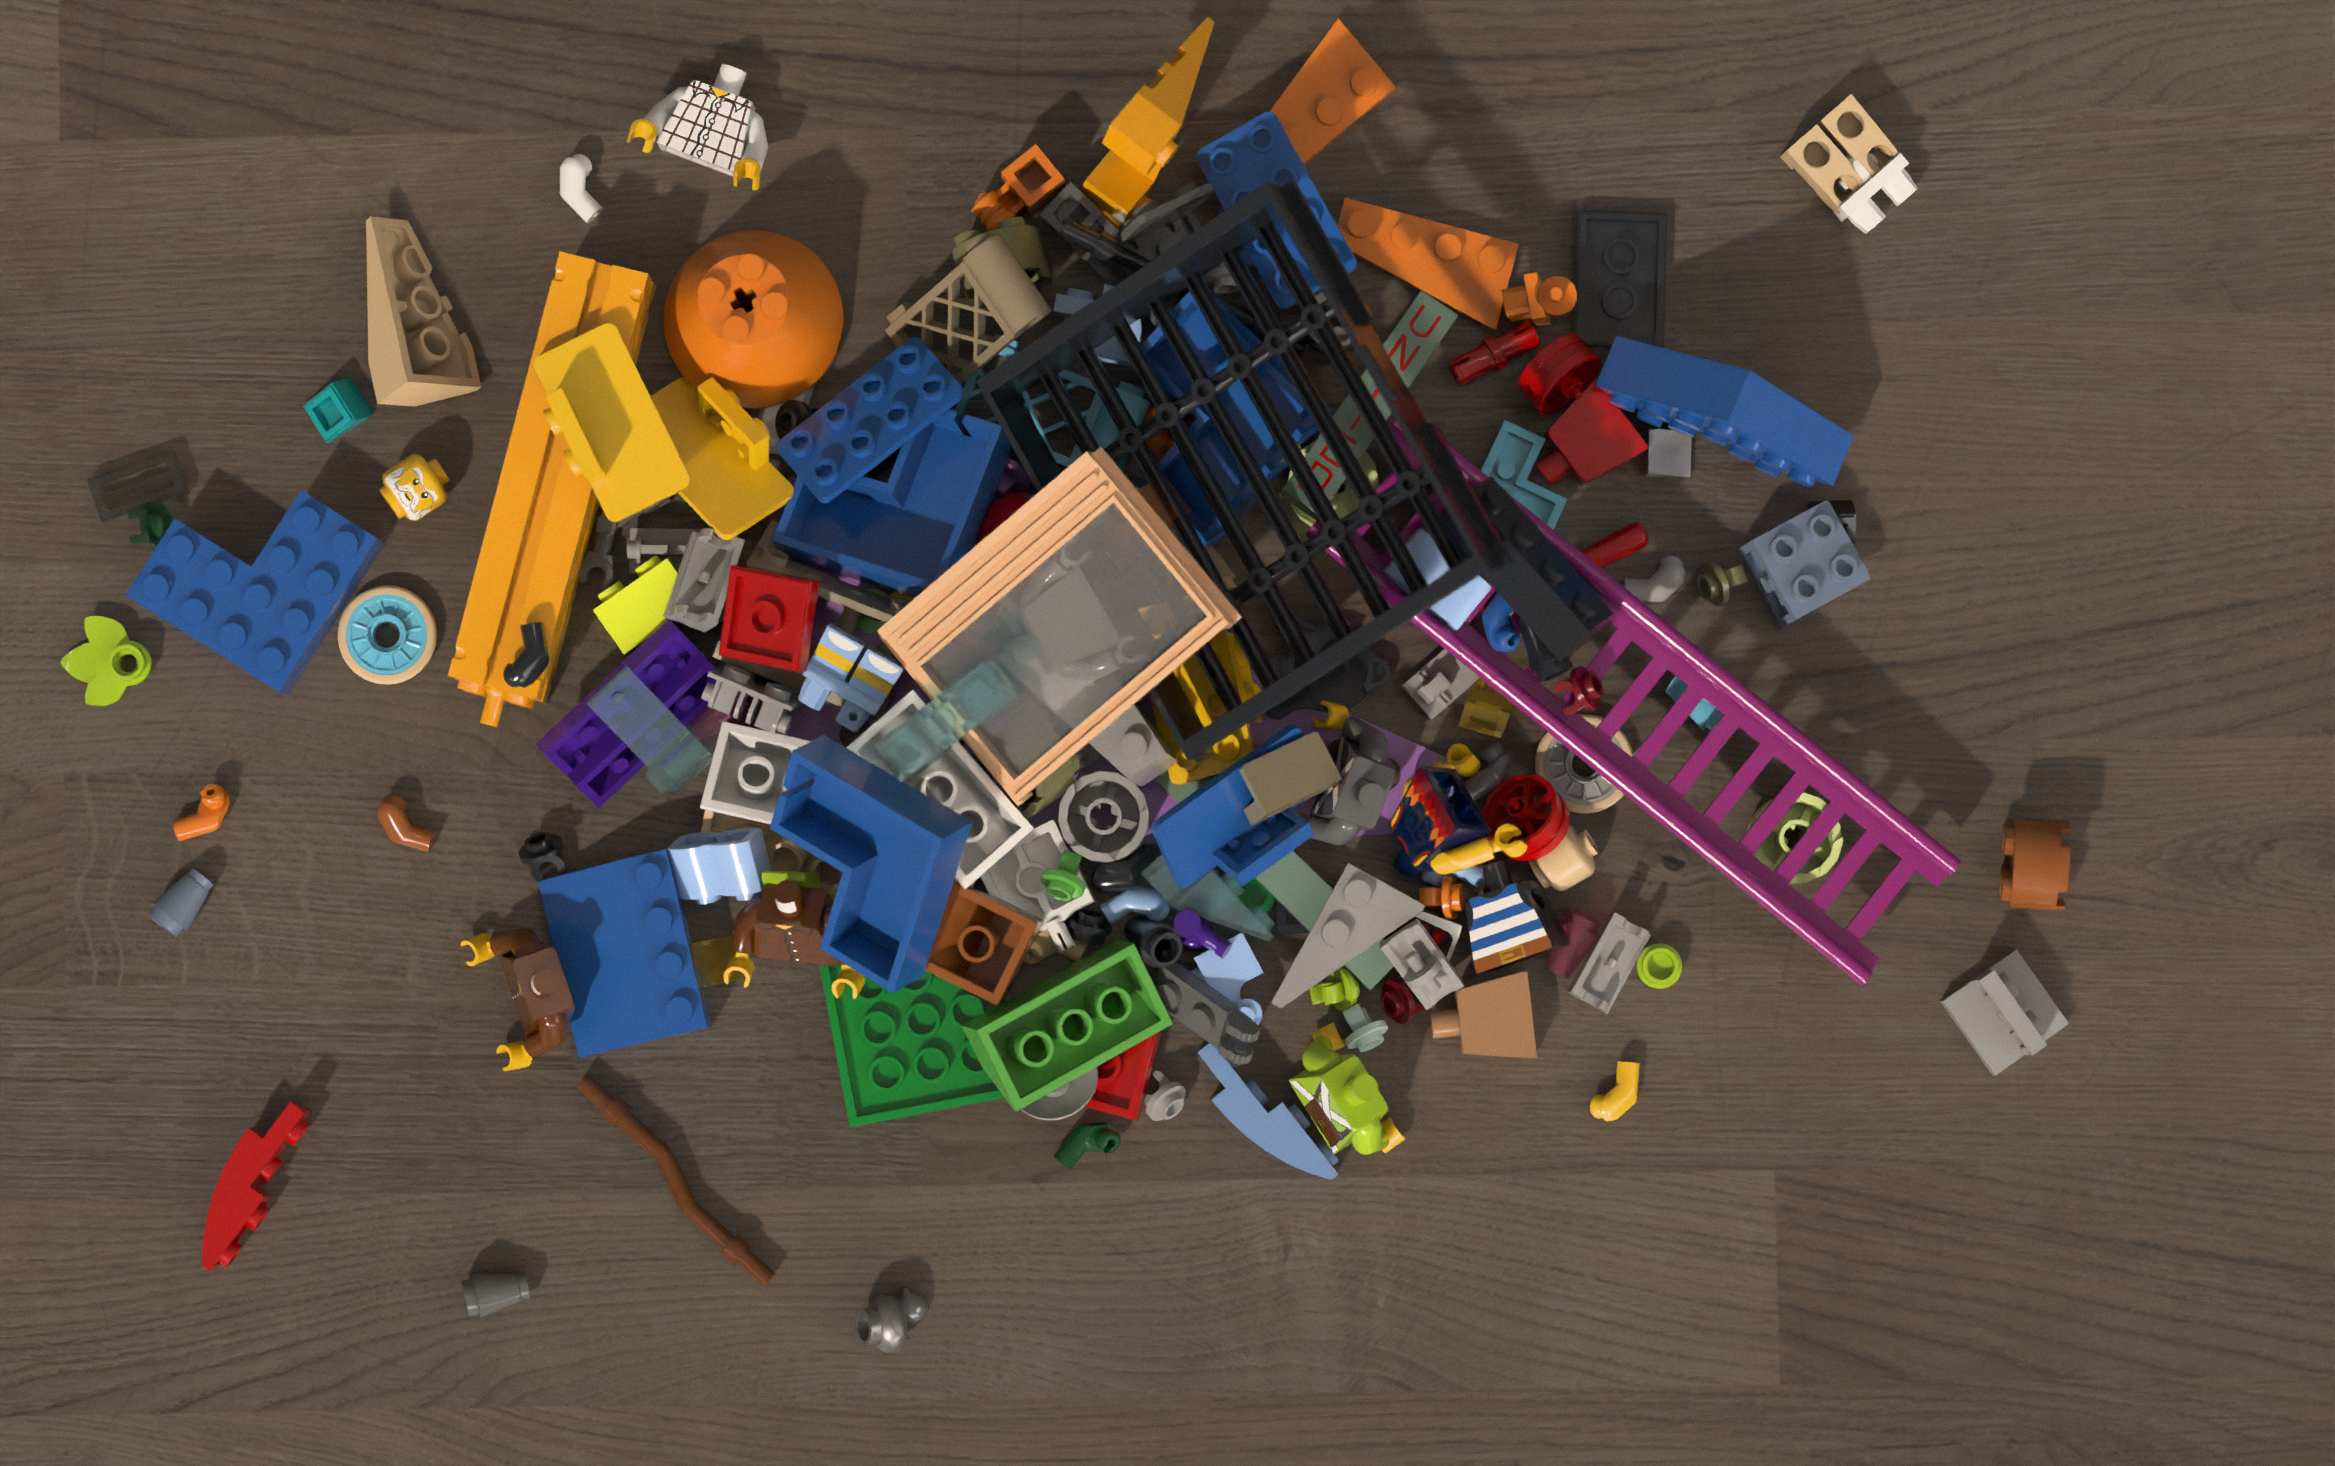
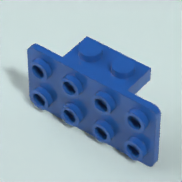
M1269 111L1262 113L1197 152L1196 159L1221 205L1216 207L1219 215L1267 182L1285 185L1289 181L1295 180L1348 274L1356 269L1357 260L1282 124L1274 113ZM1280 221L1275 226L1313 294L1320 291L1319 285L1283 222ZM1258 238L1239 251L1250 270L1257 268L1277 306L1288 309L1297 304L1296 299L1261 238Z
M913 337L781 438L776 444V450L819 502L828 503L964 397V390L921 339Z
M1294 724L1286 726L1153 822L1151 826L1153 835L1174 883L1180 888L1188 887L1216 866L1243 887L1314 836L1310 823L1295 811V809L1308 800L1251 826L1243 811L1255 800L1240 773V767L1304 737L1300 728Z

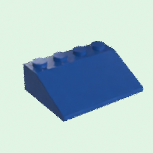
M667 849L617 860L538 882L552 945L556 949L575 1006L570 1024L578 1058L712 1027L683 899H680Z

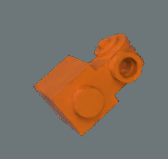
M1035 144L1001 171L1004 185L999 190H992L989 193L985 190L978 195V199L974 203L975 206L971 212L975 217L980 218L981 224H985L987 232L998 229L997 224L1000 221L1017 217L1025 209L1032 215L1065 187V179L1037 144Z

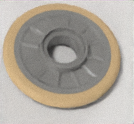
M1579 714L1595 728L1603 720L1599 716ZM1619 729L1611 741L1632 757V747L1625 734ZM1545 733L1538 745L1535 756L1536 775L1542 776L1553 785L1557 793L1565 800L1569 811L1582 814L1596 813L1609 808L1619 801L1624 794L1599 773L1595 772L1589 777L1577 775L1572 768V760L1575 754L1551 734Z

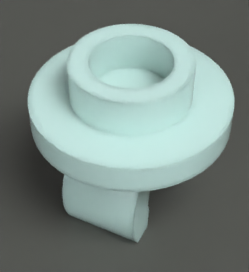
M1356 1004L1343 1012L1346 1021L1353 1031L1345 1039L1348 1049L1358 1048L1360 1052H1365L1375 1048L1384 1041L1383 1034L1388 1030L1385 1020L1372 1022L1368 1012L1364 1007L1361 1008L1360 1004Z

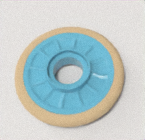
M392 585L373 587L356 596L345 608L338 626V645L347 665L363 679L377 684H397L416 676L429 663L437 642L436 622L428 605L412 591ZM385 622L396 624L400 632L398 642L389 648L379 646L375 639L376 629Z

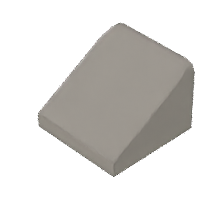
M1648 429L1646 431V444L1649 448L1646 450L1645 477L1690 478L1692 437L1680 434L1674 430Z

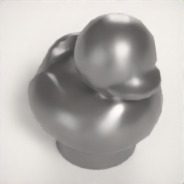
M906 1286L901 1288L899 1299L889 1294L877 1296L868 1308L859 1309L856 1313L855 1329L859 1341L863 1345L874 1344L875 1347L883 1352L893 1353L902 1350L910 1342V1338L907 1337V1322L916 1323L926 1315L928 1309L927 1301L923 1295L918 1292H911Z

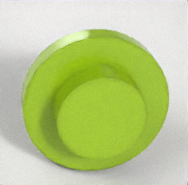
M1662 943L1652 944L1646 947L1638 956L1636 964L1637 973L1640 979L1649 987L1656 989L1667 988L1679 979L1682 972V960L1679 953L1673 947Z

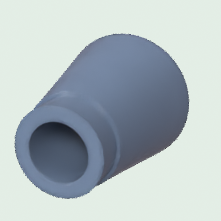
M192 868L187 875H184L152 902L154 908L148 916L177 938L182 930H189L213 884Z

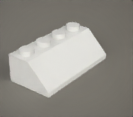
M913 690L847 747L850 751L972 822L955 875V879L964 889L969 887L1034 829Z
M722 721L700 808L771 824L779 794L788 790L782 784L792 751L811 741L782 734L774 735L768 731Z

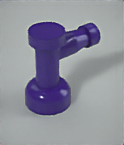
M1183 910L1176 915L1174 928L1180 935L1184 948L1190 951H1201L1208 948L1215 951L1214 954L1222 959L1228 954L1232 943L1225 938L1222 940L1213 931V927L1207 918L1192 910Z

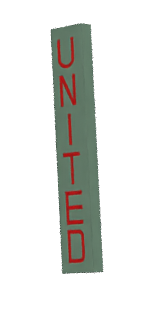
M1422 290L1383 344L1407 389L1459 316ZM1366 369L1361 378L1385 420H1387L1391 411ZM1348 394L1333 418L1356 459L1359 461L1374 439V436L1352 397ZM1320 435L1305 458L1329 501H1331L1346 477L1323 436ZM1292 475L1279 496L1316 520L1318 518L1295 476Z

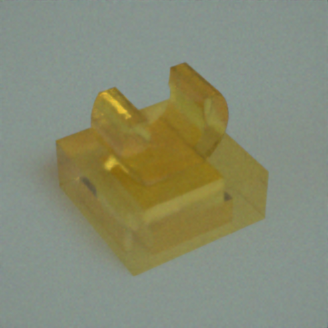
M1479 679L1475 687H1470L1458 726L1502 738L1513 704L1500 693L1496 695L1483 691L1485 681Z

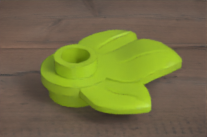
M89 616L84 619V627L90 643H84L70 651L62 658L61 665L74 678L88 683L85 693L86 704L108 706L117 702L128 686L140 684L148 677L152 668V658L145 646L138 642L130 641L128 633L121 623L104 616ZM133 655L137 660V666L133 671L126 672L123 669L122 662L125 657Z

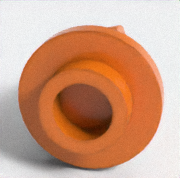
M1445 875L1442 888H1419V902L1424 904L1427 909L1442 908L1446 920H1455L1458 911H1463L1465 908L1466 895L1464 885L1457 884L1455 876Z

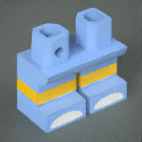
M829 623L808 663L807 671L803 673V676L807 678L802 685L798 700L820 711L830 692L846 699V702L835 721L851 731L857 732L867 721L870 714L875 716L904 667L896 659L870 645L853 676L848 680L847 676L866 642Z

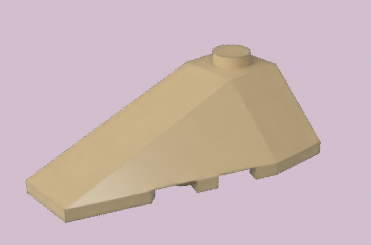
M371 216L366 220L368 363L377 404L415 407L479 390L482 386L473 346L466 332L459 334L448 313L453 307L447 295L440 297L429 276L432 266L409 221Z

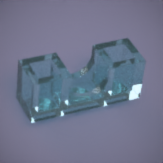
M994 659L983 661L874 744V746L901 782L912 780L948 753L947 750L977 727L986 724L1021 696Z

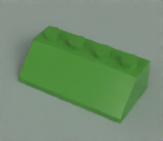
M1115 940L963 1024L962 1028L985 1072L1013 1110L1018 1111L1173 1023L1134 943Z

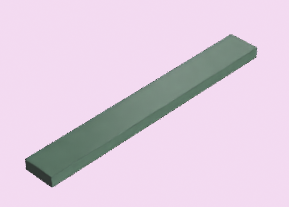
M1142 704L1158 729L1156 717ZM1167 769L1153 780L1177 803H1180L1216 776L1184 785H1176L1171 782ZM1291 851L1255 877L1309 932L1333 891L1294 851ZM1384 939L1344 965L1369 990L1394 967L1380 948V942Z

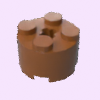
M2013 818L2012 825L2003 824L2001 851H2004V855L2009 856V870L2000 869L1999 896H2001V901H2008V908L2049 911L2065 910L2064 898H2058V892L2068 893L2070 847L2065 846V840H2061V833L2070 834L2069 821Z

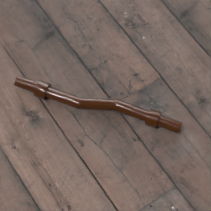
M589 1074L586 1075L576 1088L602 1111L600 1116L612 1127L618 1125L656 1160L681 1213L722 1249L720 1254L733 1266L736 1263L740 1265L764 1287L776 1273L749 1250L751 1245L742 1236L731 1234L696 1202L671 1149L629 1112L632 1107L619 1095L614 1098Z

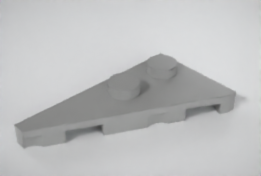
M1348 863L1271 1004L1278 1008L1284 1007L1410 919L1420 914L1425 905Z

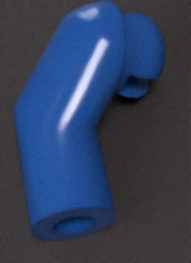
M1497 592L1484 611L1482 622L1488 643L1492 648L1499 652H1512L1518 647L1520 636L1518 632H1515L1510 616L1513 610L1512 607Z

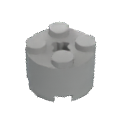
M1097 771L1082 776L1068 787L1060 802L1058 822L1063 838L1075 853L1093 862L1110 863L1128 857L1140 847L1148 832L1150 813L1144 794L1134 782L1116 772ZM1102 805L1111 806V814L1117 817L1115 825L1111 826L1108 824L1107 830L1097 829V820L1091 818L1093 810L1101 811Z

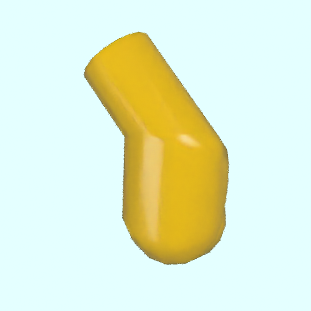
M1617 1061L1615 1087L1605 1095L1596 1094L1591 1099L1590 1112L1595 1118H1603L1606 1122L1617 1120L1636 1103L1640 1063Z

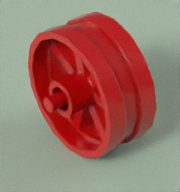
M1570 333L1556 339L1544 349H1540L1521 374L1517 386L1527 399H1531L1533 406L1540 414L1549 415L1561 410L1575 399L1582 397L1584 390L1598 374L1602 361L1594 350L1587 347L1586 342L1579 334Z
M1526 773L1513 776L1502 782L1488 796L1482 810V818L1490 829V832L1487 834L1490 839H1494L1496 830L1503 824H1512L1522 832L1508 841V844L1513 841L1522 840L1527 845L1526 852L1521 856H1508L1510 859L1525 862L1540 859L1553 851L1564 839L1570 825V811L1565 800L1557 793L1549 781L1539 775ZM1543 794V796H1541L1537 801L1533 803L1534 795ZM1552 804L1550 814L1542 813ZM1508 813L1510 817L1504 818L1505 814ZM1523 834L1527 836V838L1521 839Z

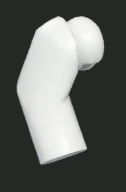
M575 154L573 157L566 158L560 166V195L586 223H590L600 214L603 208L585 190L586 177L592 170L591 161L583 154Z

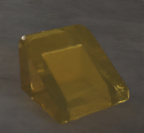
M734 935L691 944L700 988L726 984L723 975L729 959L736 953L732 950ZM734 970L732 971L729 983L744 980L746 977L742 972Z

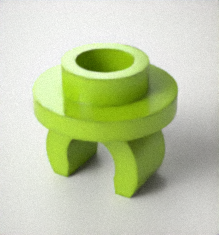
M1344 967L1326 977V982L1316 984L1309 989L1312 1005L1325 1002V1005L1333 1004L1341 1012L1356 1005L1360 993L1356 977Z

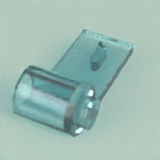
M627 665L586 702L650 769L644 776L662 795L668 789L676 795L712 762L713 754L677 719ZM615 691H619L620 693H616L613 698V693Z

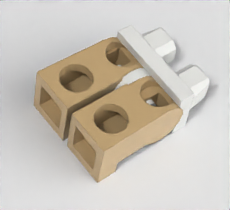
M1852 94L1780 156L1791 169H1795L1822 201L1833 210V213L1841 222L1848 218L1865 234L1886 217L1870 198L1878 190L1882 189L1894 204L1898 206L1918 189L1904 169L1909 162L1901 153H1898L1891 141Z

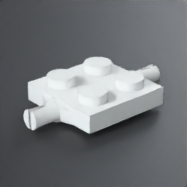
M1052 819L1028 833L984 872L981 878L989 895L1003 899L1043 919L1044 921L1039 931H1049L1058 953L1061 954L1067 951L1063 940L1068 949L1076 946L1064 922L1075 911L1095 902V899L1080 870L1077 877L1084 882L1086 889L1083 896L1079 898H1072L1070 901L1058 900L1050 896L1046 892V887L1041 883L1040 878L1043 871L1050 868L1058 869L1064 851L1071 852L1056 820Z

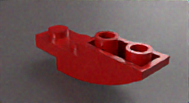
M299 1101L290 1102L266 1134L257 1127L247 1128L231 1153L218 1180L206 1218L202 1266L208 1271L216 1270L220 1265L227 1268L243 1248L238 1241L248 1228L255 1231L269 1214L270 1209L265 1205L272 1195L258 1184L261 1180L267 1184L274 1177L283 1164V1161L278 1158L288 1143L295 1147L311 1126L306 1122V1119L312 1111Z

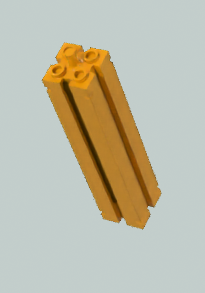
M561 251L558 256L555 268L556 275L554 280H552L458 634L455 646L456 653L454 658H452L448 672L449 677L459 681L458 689L486 697L480 723L493 727L498 726L504 701L534 709L535 701L546 704L548 702L552 687V677L556 672L579 585L580 568L586 558L600 505L591 484L585 479L584 475L581 474L575 477L563 454L564 451L570 449L563 432L555 436L546 420L543 410L550 408L545 398L547 394L533 367V361L537 356L605 323H612L617 327L636 366L650 315V305L653 304L657 285L647 273L616 265L610 266L598 263L593 259ZM543 622L549 654L548 666L533 684L525 688L509 686L504 680L503 671L507 664H513L516 658L524 651L520 626Z

